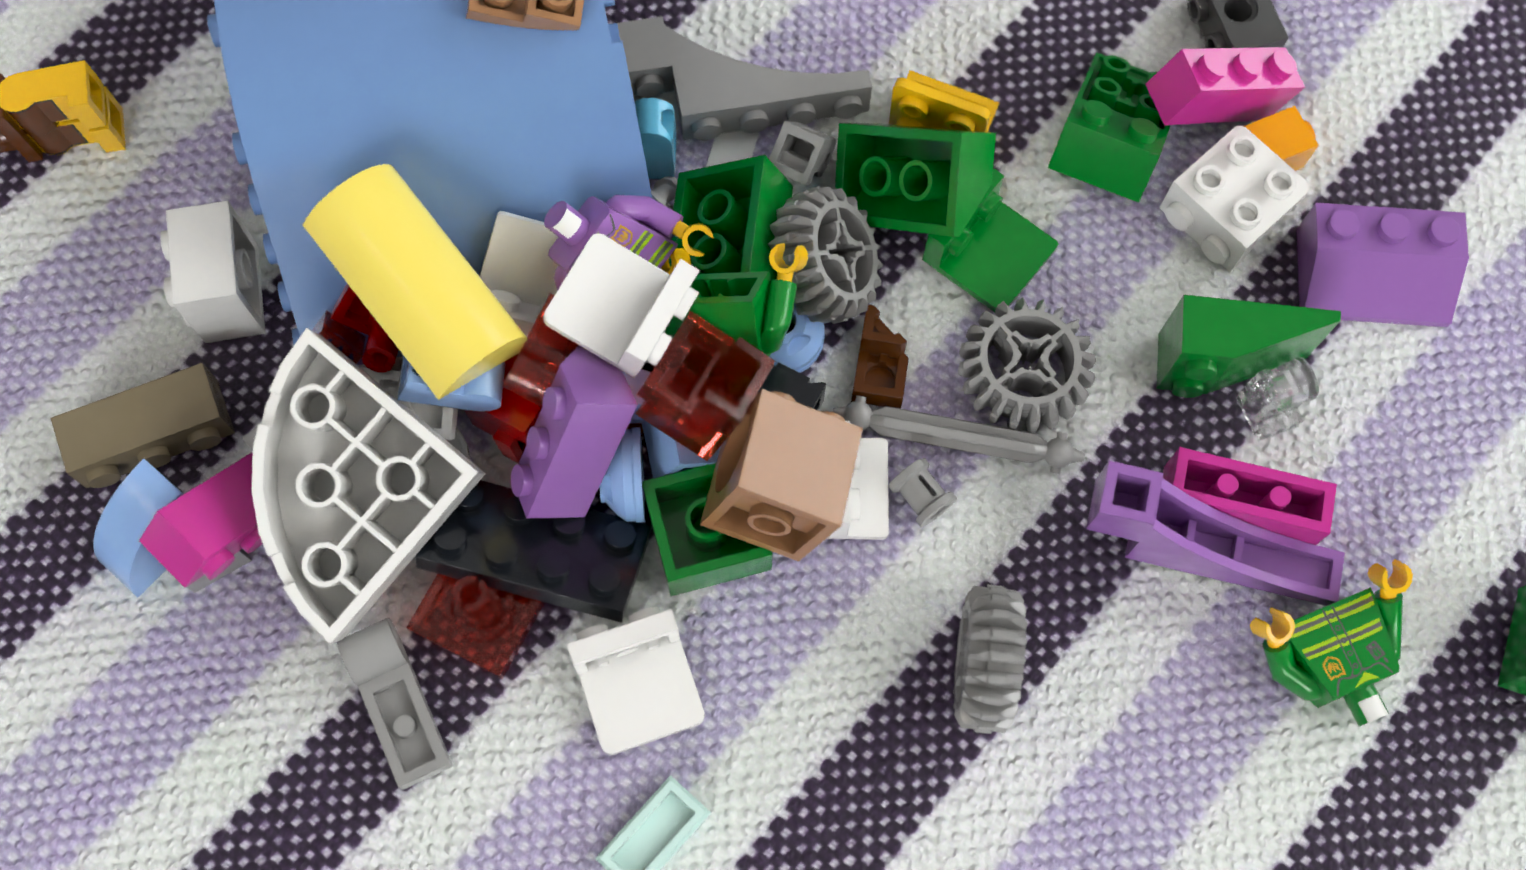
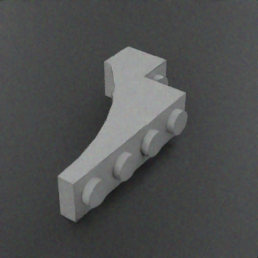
M663 16L617 23L620 40L623 41L633 97L652 98L659 96L663 92L674 91L683 140L693 138L711 140L722 133L741 130L746 133H756L770 126L783 125L784 121L800 122L806 125L815 119L834 116L846 119L855 117L861 112L869 111L872 93L869 70L842 73H804L766 68L730 58L691 41L664 25Z

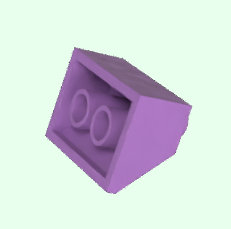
M1315 203L1297 227L1300 307L1341 311V320L1448 327L1452 324L1469 260L1466 212Z
M580 345L560 364L551 387L546 389L543 396V407L535 426L531 427L528 431L526 447L520 462L512 469V492L516 497H519L526 518L585 517L638 406L623 371Z

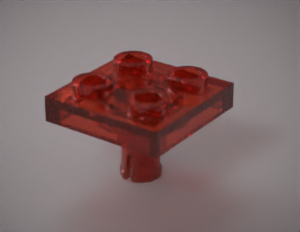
M437 574L406 629L503 680L545 602L487 587L485 581L481 579L479 583L476 576L456 579Z

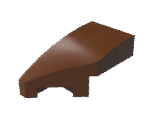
M868 304L867 311L865 312L851 402L856 401L857 395L866 397V404L889 406L901 409L909 357L905 354L907 341L899 332L894 335L879 318L880 311L874 305Z

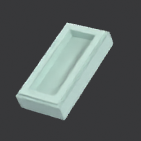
M670 775L595 859L606 870H662L707 820L711 812Z

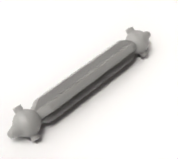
M857 395L856 401L847 406L833 408V412L842 416L845 421H850L851 424L859 426L863 430L869 427L880 436L1026 463L1045 459L1051 466L1050 472L1060 474L1061 468L1068 466L1070 463L1082 462L1085 458V454L1073 448L1072 444L1067 440L1068 434L1057 432V438L1047 442L1038 434L889 406L871 410L866 404V397Z

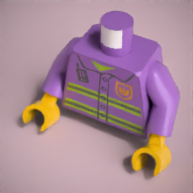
M614 195L607 202L591 196L578 211L565 201H560L551 207L544 220V226L558 236L548 253L551 260L558 266L553 277L557 291L590 237L594 234H604L656 267L661 268L678 246L677 243L671 240L674 236L682 240L683 247L687 253L695 257H701L705 254L689 245L688 236L691 232L700 230L714 239L712 231L706 225L700 223L689 226L682 222L683 216L651 197L638 195Z

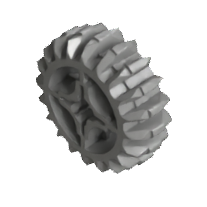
M820 186L796 193L793 197L786 199L784 206L776 209L777 221L770 224V229L775 239L769 242L768 246L772 249L777 244L785 243L783 260L788 266H791L794 262L796 246L803 245L808 252V261L805 267L793 273L792 282L797 284L795 297L797 314L807 315L811 322H832L835 324L848 321V318L856 317L860 313L867 311L868 303L876 300L875 288L882 285L877 270L883 267V263L877 256V250L881 246L875 243L873 237L875 227H870L866 221L867 211L858 210L856 198L846 197L842 188L833 190L829 186L823 188Z
M1022 297L1020 300H1017L1014 311L1003 301L997 305L995 315L985 311L980 315L978 321L980 326L972 325L969 327L966 334L969 342L962 343L959 351L960 357L965 360L960 362L958 374L959 376L969 378L964 382L962 388L964 394H979L973 403L975 411L982 410L987 406L992 409L989 416L991 424L996 423L1002 415L1009 418L1007 426L1010 429L1016 430L1019 422L1025 421L1028 431L1036 432L1040 420L1049 429L1057 426L1059 416L1066 420L1072 418L1076 412L1075 405H1083L1087 400L1089 394L1085 388H1090L1095 381V374L1089 371V369H1092L1096 363V355L1085 352L1091 344L1090 336H1075L1080 327L1079 319L1070 321L1067 324L1062 321L1064 316L1063 307L1056 309L1052 315L1045 312L1046 305L1044 299L1037 302L1035 309H1029L1025 299ZM1022 335H1028V336L1036 337V338H1038V339L1031 340V339L1025 338V337L1022 336ZM992 345L1000 352L998 358L1004 365L1003 371L997 379L994 377L988 363V349ZM1055 352L1060 357L1064 367L1065 380L1063 386L1054 378L1057 373L1049 363ZM1039 358L1034 370H1032L1030 365L1028 370L1021 367L1015 372L1020 360H1022L1024 365L1025 361L1032 364ZM1023 390L1034 397L1021 396L1013 392Z
M987 585V587L973 586L965 597L959 636L957 638L953 690L954 716L961 728L974 729V732L991 734L992 731L1005 733L1014 723V717L1018 712V701L1021 699L1022 681H1024L1023 671L1026 661L1025 648L1027 643L1026 608L1022 595L1016 590H1009L1004 588V586Z

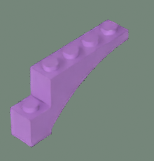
M1109 460L1095 479L1086 529L1128 539L1125 558L1324 606L1339 600L1345 552L1277 534L1223 513L1175 487L1163 478L1164 473Z

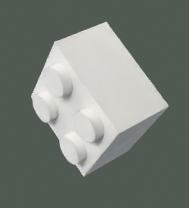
M229 201L166 210L167 230L161 231L160 240L163 254L166 260L170 262V277H165L164 292L169 306L176 308L180 312L186 326L192 327L205 343L266 334L258 245Z

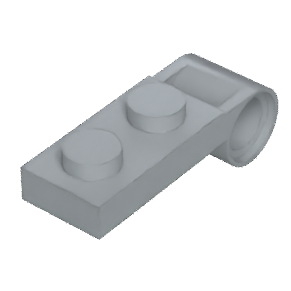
M386 618L338 641L337 646L343 663L351 679L359 688L398 788L404 790L453 767L416 674L391 620Z

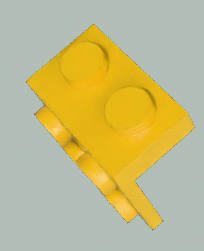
M910 70L907 78L900 77L895 82L888 125L989 132L999 102Z

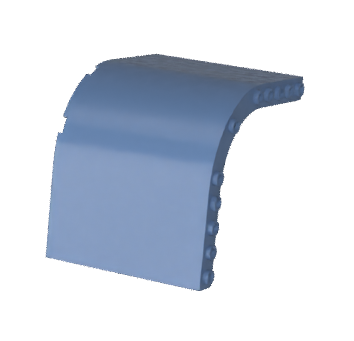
M214 0L215 14L207 15V23L215 47H221L230 97L239 132L232 133L233 148L239 164H248L253 180L252 184H248L250 204L256 216L263 215L268 233L263 234L264 249L271 265L278 263L283 279V281L278 282L280 302L285 312H293L297 328L292 329L294 345L305 329L308 328L326 339H332L330 343L336 348L343 346L342 353L347 357L353 353V362L356 365L363 364L362 357L369 335L330 319L334 306L347 282L306 231L303 224L312 209L329 192L350 177L370 167L381 164L392 165L478 275L481 271L496 215L499 211L544 222L546 214L551 207L560 201H565L578 211L591 196H595L604 202H607L614 195H638L652 198L623 41L620 40L617 23L608 24L605 7L615 5L614 0H584L579 30L530 29L467 19L468 0ZM398 350L397 357H402L403 354Z

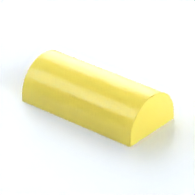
M376 165L350 177L329 192L307 216L303 227L438 400L517 355L525 346L528 339L392 165Z

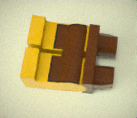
M85 60L15 73L6 78L0 74V153L18 150L28 162L43 160V152L49 155H60L66 153L73 146L99 143L106 153L126 150L123 108L107 87H103V82Z

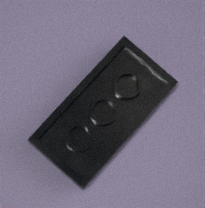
M480 480L417 553L416 568L622 623L651 536L652 525L641 522L636 523V521L626 522L621 517L592 509L588 510L585 517L526 518L520 499L513 494L512 488Z

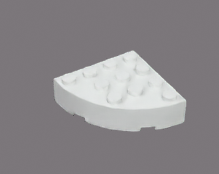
M306 328L282 361L269 389L271 394L265 405L262 423L258 424L253 444L252 496L260 538L267 556H271L277 574L285 585L283 587L298 612L329 644L343 640L486 473L402 402L397 400L396 397L326 338Z

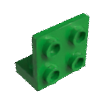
M993 168L992 185L959 237L928 234L922 260L995 313L997 305L1003 301L1010 307L1056 251L1058 242L1002 202L1003 197L998 194L1004 175Z

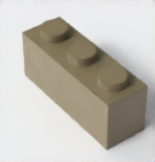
M203 363L50 418L66 473L85 488H102L117 483L122 475L130 473L143 458L152 466L158 468L169 463L171 457L189 450L201 451L210 449L221 442V438L235 434L219 382Z

